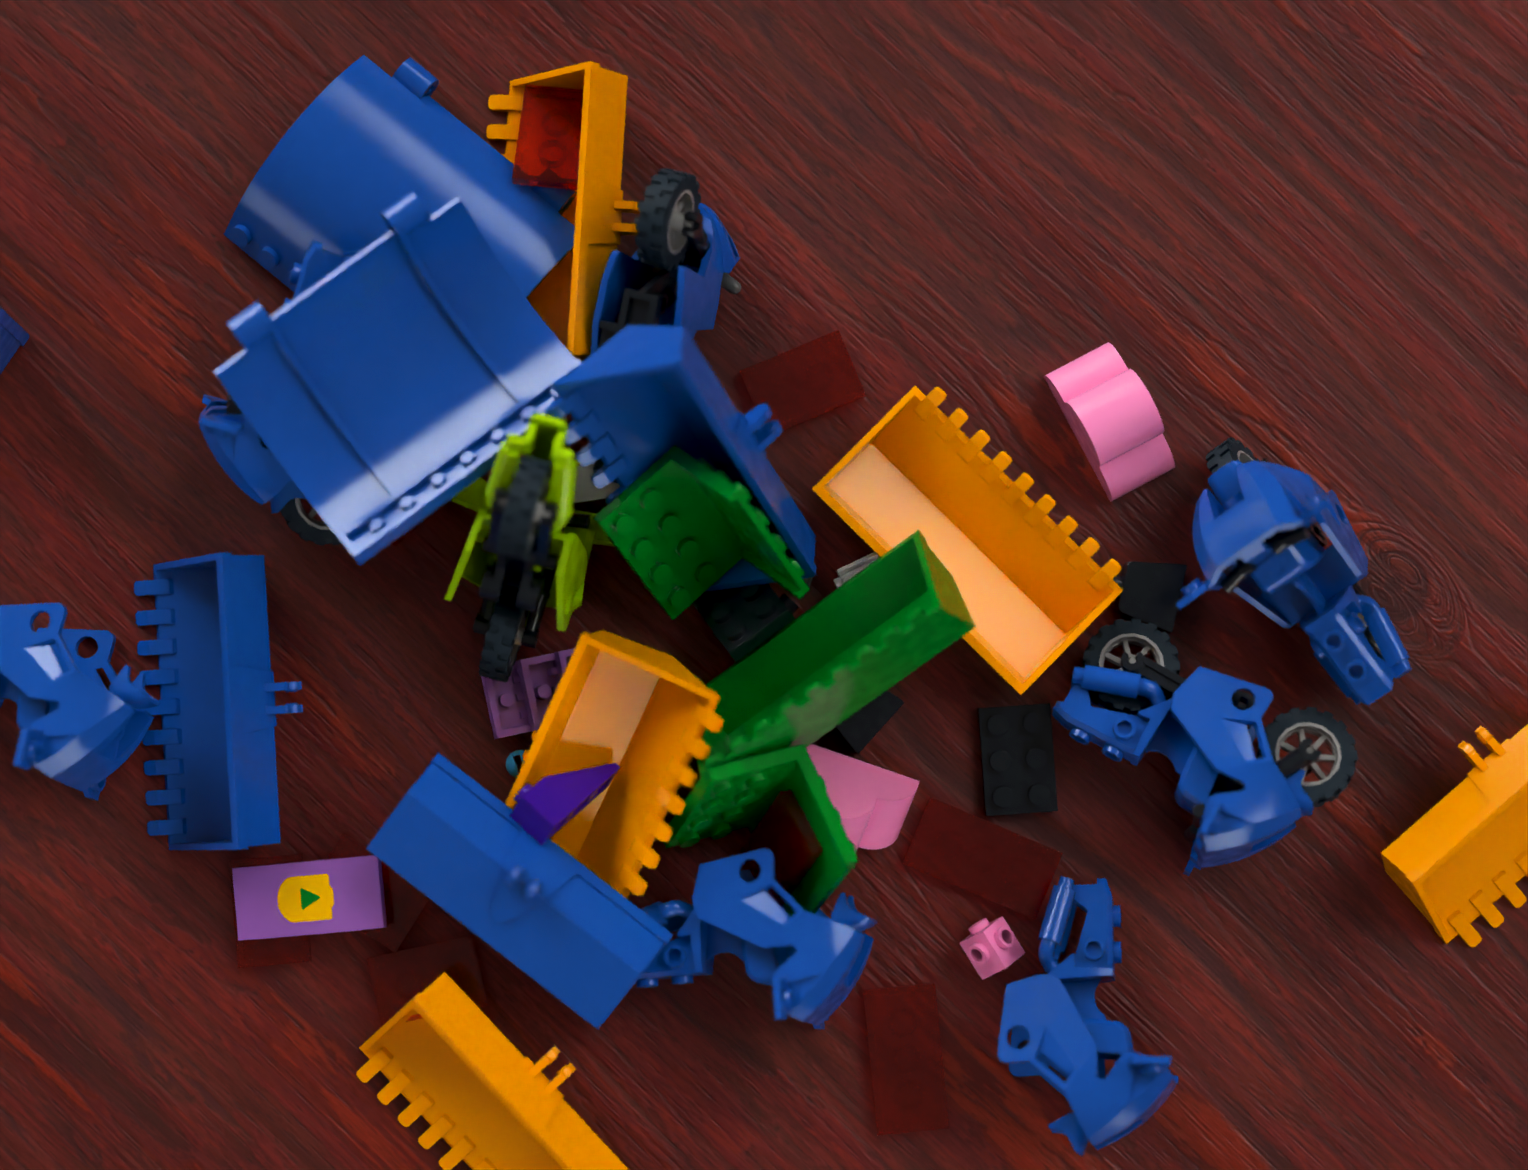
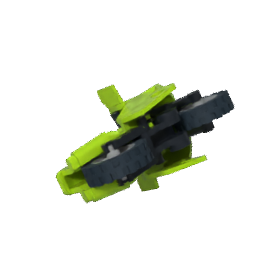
M540 413L533 415L524 437L511 434L501 444L489 482L487 483L480 477L451 500L478 513L457 563L445 600H452L461 576L480 587L479 597L483 598L473 625V632L486 635L479 665V675L505 683L512 673L520 646L523 645L535 649L545 607L557 609V630L566 632L572 611L582 606L586 569L593 544L614 547L593 519L597 514L573 509L577 462L574 460V452L565 448L568 426L563 419Z

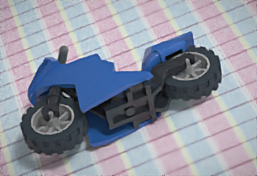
M662 168L658 171V175L655 174L652 177L651 186H647L644 193L645 200H640L637 204L640 215L634 219L636 230H638V235L635 237V244L638 246L637 251L630 257L622 251L613 250L604 270L592 323L590 355L627 325L685 326L693 339L697 330L714 329L721 287L731 294H738L741 291L740 282L728 274L739 261L740 256L733 239L715 211L706 204L700 203L701 193H698L700 185L696 181L697 177L695 175L674 169ZM658 273L647 283L650 274ZM620 311L619 319H618V323H617V322H615V320H616V317H617L618 312ZM601 458L593 462L595 464L593 472L595 473L605 465Z

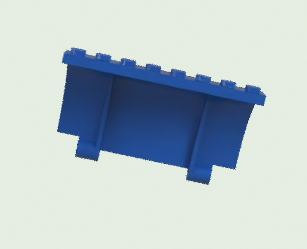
M363 55L345 69L316 97L281 138L249 184L224 235L294 292L296 285L289 284L294 262L302 264L303 256L314 240L322 242V249L341 255H343V251H357L359 253L390 231L380 212L408 192L412 191L419 198L429 215H432L458 196L463 201L479 231L504 269L527 299L554 267L574 248L575 226L561 214L573 202L577 192L550 170L544 172L535 182L430 97L437 88L439 80L413 58L409 57L396 70L393 77H391Z
M412 191L408 192L380 212L382 219L390 229L386 234L271 316L256 301L226 322V325L244 349L213 372L288 476L359 565L370 559L494 467L500 446L506 441L507 436L513 434L524 437L531 417L536 413L546 415L545 409L559 398L551 385L582 363L563 345L525 298L484 239L463 201L458 196L432 215H429L419 198Z

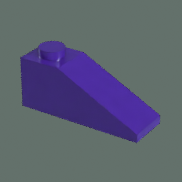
M616 763L546 776L534 786L528 783L514 797L517 805L510 814V817L543 846L610 785L621 767Z

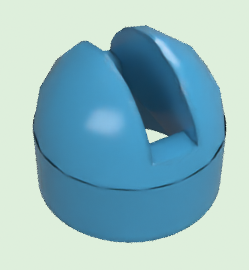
M525 750L513 751L506 759V769L515 778H517L519 771L514 757L520 755L523 764L522 755Z

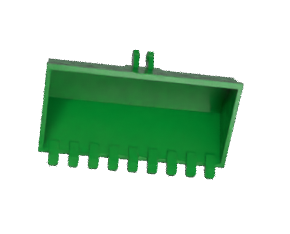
M919 530L915 531L705 684L706 687L714 690L721 696L715 712L723 719L724 723L719 733L711 732L706 728L702 740L710 746L711 751L706 760L698 759L700 777L710 767L802 744L807 748L976 627L953 576L927 545L926 538Z

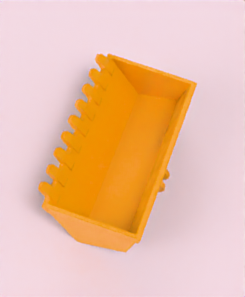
M592 61L511 80L509 95H491L488 99L490 110L508 112L507 124H489L486 130V136L489 140L506 141L505 154L502 155L536 182L544 172L550 170L577 192L573 202L561 214L575 226L574 248L543 279L527 300L563 345L581 362L590 356L593 317L602 276L613 250H617V244H620L621 235H638L635 223H621L622 212L640 214L639 208H637L638 202L623 201V191L621 190L628 76L601 68L599 63Z
M915 385L812 490L880 557L919 530L926 538L927 545L953 576L976 626L963 635L962 638L1022 695L1123 591L1113 580L1122 570V567L1116 560L1110 559L1101 568L1091 558L1100 548L1099 543L1091 537L1078 546L1069 537L1078 527V523L1071 516H1066L1057 525L1047 515L1056 505L1055 500L1050 495L1045 494L1037 503L1030 499L1025 492L1034 484V480L1027 473H1022L1013 482L1003 472L1012 463V458L1006 452L1001 451L991 460L982 451L983 447L990 441V437L985 431L979 430L969 439L959 429L968 420V415L961 408H957L947 417L938 408L947 397L940 387H935L926 396Z
M605 630L592 634L582 633L539 730H534L531 735L533 743L530 749L525 750L522 755L524 763L505 804L513 810L517 805V802L514 800L517 793L526 784L529 783L534 786L543 777L616 763L621 768L610 785L550 839L626 899L630 892L637 896H643L647 889V882L639 875V872L643 865L649 869H656L660 861V856L651 846L655 838L662 842H668L673 832L672 828L664 821V818L668 811L681 815L685 807V801L676 794L680 784L693 788L698 779L697 773L689 767L693 756L700 760H706L710 754L711 748L702 740L706 728L711 732L719 733L723 726V719L715 712L721 696L714 690L706 687L677 659L669 654Z
M1528 724L1511 739L1507 738L1502 744H1499L1484 727L1479 726L1474 732L1478 740L1491 753L1482 759L1474 747L1463 740L1457 747L1474 767L1467 773L1468 777L1381 852L1385 872L1432 924L1437 935L1445 944H1448L1459 935L1469 947H1476L1482 941L1479 933L1471 925L1477 917L1481 915L1491 927L1497 928L1504 922V917L1493 905L1494 902L1504 895L1513 907L1520 908L1527 901L1526 896L1517 887L1516 883L1525 875L1528 877Z
M446 972L442 973L421 993L419 992L359 1047L369 1060L356 1072L357 1077L363 1083H367L381 1071L390 1081L378 1092V1100L382 1104L388 1105L401 1093L409 1101L410 1105L398 1115V1121L404 1127H409L422 1115L431 1125L418 1138L419 1144L424 1149H429L442 1137L451 1147L439 1160V1165L443 1170H451L461 1160L472 1170H629L563 1099L564 1095L557 1089L576 1068L571 1063L564 1065L552 1080H549L541 1072L542 1069L550 1065L560 1053L556 1046L552 1047L534 1064L527 1056L524 1057Z

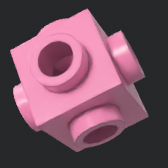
M1003 916L991 922L987 918L979 920L968 928L971 934L959 943L982 980L1006 969L1025 954L1024 949Z

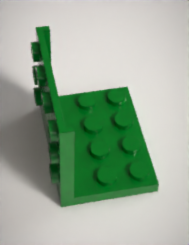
M676 445L593 517L655 601L672 620L742 558L798 599L810 590L802 579V576L805 574L802 567L793 558L790 557L788 559L784 552L788 549L785 543L775 533L770 534L766 527L770 524L768 519L756 507L752 508L748 503L752 499L748 491L739 482L733 484L721 470L718 469L715 472L704 458L701 457L699 460H696Z
M804 744L707 768L686 798L682 814H675L668 824L673 832L669 841L664 842L666 848L680 845L681 848H686L696 844L700 839L712 837V839L716 840L727 836L734 830L748 827L757 848H767L774 853L775 880L805 911L814 914L858 862L855 846L848 840L841 824L840 814L833 807L826 792L825 782L818 775ZM780 897L786 913L791 917L795 911Z

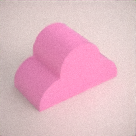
M1107 342L1044 376L1110 502L1175 468L1173 455L1163 435V422L1151 395L1139 376L1132 369L1127 368L1111 343Z
M814 744L809 745L806 748L818 775L825 782L828 797L833 807L839 812L842 827L848 840L854 844L856 852L858 847L877 850L893 844L898 838L920 781Z

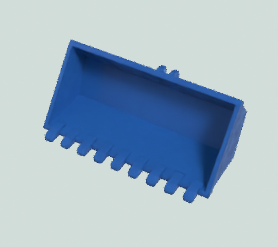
M627 325L569 374L560 377L551 385L559 398L545 409V414L562 419L570 413L574 421L568 425L566 443L573 444L584 436L590 442L576 454L575 458L578 463L586 467L601 458L605 465L591 476V482L598 489L607 486L614 480L619 485L615 491L606 497L605 502L607 505L676 445L696 460H699L701 457L704 458L715 472L718 469L721 470L733 484L739 482L752 497L748 501L750 506L759 509L768 519L770 524L766 527L770 534L775 533L787 546L788 549L784 552L787 558H793L804 570L805 574L802 576V579L816 576L817 567L814 564L816 535L767 459L765 448L782 433L781 424L776 420H771L765 424L773 415L770 406L765 403L757 405L745 415L737 411L685 326ZM742 558L705 592L773 583L775 581Z
M221 552L153 564L154 580L136 581L134 583V593L136 596L155 595L156 610L138 611L135 616L138 626H157V640L139 641L137 643V652L140 656L158 655L159 670H145L140 673L146 675L144 686L160 685L161 700H158L159 705L146 708L145 710L151 715H161L162 730H148L142 742L145 746L163 745L164 760L145 761L144 773L147 776L165 775L166 790L147 791L145 798L146 804L149 806L166 805L167 820L149 821L147 823V832L150 836L168 835L169 850L248 849V846L281 843L274 726H277L276 714L303 713V704L286 703L285 705L276 706L275 691L297 692L302 690L301 681L274 683V672L271 671L265 557L264 555H231V552Z
M438 753L422 776L407 791L366 849L598 1029L653 962L673 934L551 839L541 846L510 817L513 811L511 808Z

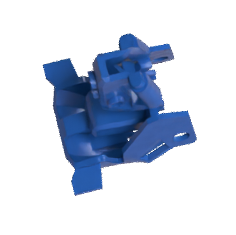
M61 603L0 605V708L5 699L12 700L18 705L17 725L21 730L13 766L24 770L34 766L48 777L81 792L83 791L84 797L98 801L100 792L105 787L106 777L117 770L131 756L147 733L154 717L145 709L159 705V701L146 692L144 686L145 674L140 673L132 683L130 680V666L125 665L119 674H116L110 663L116 644V637L113 633L107 630L63 629L67 617V608ZM47 612L50 616L49 626L47 628H38L35 632L33 628L34 619L38 614ZM87 638L95 639L98 645L97 652L90 658H82L78 652L79 644ZM103 668L111 682L109 690H107L96 669Z
M767 848L699 864L692 904L681 900H672L663 904L658 901L640 909L670 933L678 931L677 936L679 938L669 941L637 980V988L659 986V979L670 978L673 985L694 983L693 976L712 975L715 955L732 953L744 961L746 973L751 980L758 984L773 986L775 1020H787L789 1015L800 1021L811 1023L814 1029L822 1030L825 1029L824 1021L829 1019L850 994L867 963L874 939L862 931L878 923L875 919L859 913L855 907L854 896H848L847 899L845 892L840 893L831 913V919L820 908L815 914L805 911L775 880V856ZM749 860H755L760 865L758 868L741 871L743 864ZM773 888L777 893H772L769 889ZM780 897L795 911L791 917L786 913Z
M1060 876L1058 885H1053L1038 940H1041L1038 957L1047 974H1038L1006 984L997 1056L1001 1062L1009 1063V1071L1013 1076H1041L1068 1100L1074 1113H1069L1048 1125V1128L1052 1133L1066 1135L1077 1154L1083 1157L1088 1140L1096 1150H1099L1124 1138L1145 1123L1163 1105L1175 1087L1179 1085V1077L1172 1075L1167 1067L1172 1066L1171 1056H1147L1134 1052L1129 1029L1121 1022L1106 1020L1105 1015L1096 1005L1095 992L1098 984L1115 981V963H1122L1121 941H1114V927H1121V906L1114 905L1107 879L1097 878V884L1074 885L1075 881L1073 879ZM1077 907H1079L1087 915L1076 954L1072 953L1059 964L1061 954L1065 955ZM1012 1029L1010 1046L1007 1040V1036L1009 1031ZM1029 1040L1025 1047L1019 1048L1022 1042ZM1105 1060H1115V1065L1105 1077ZM1049 1065L1052 1068H1054L1058 1073H1060L1064 1078H1066V1080L1064 1081L1051 1069H1049Z

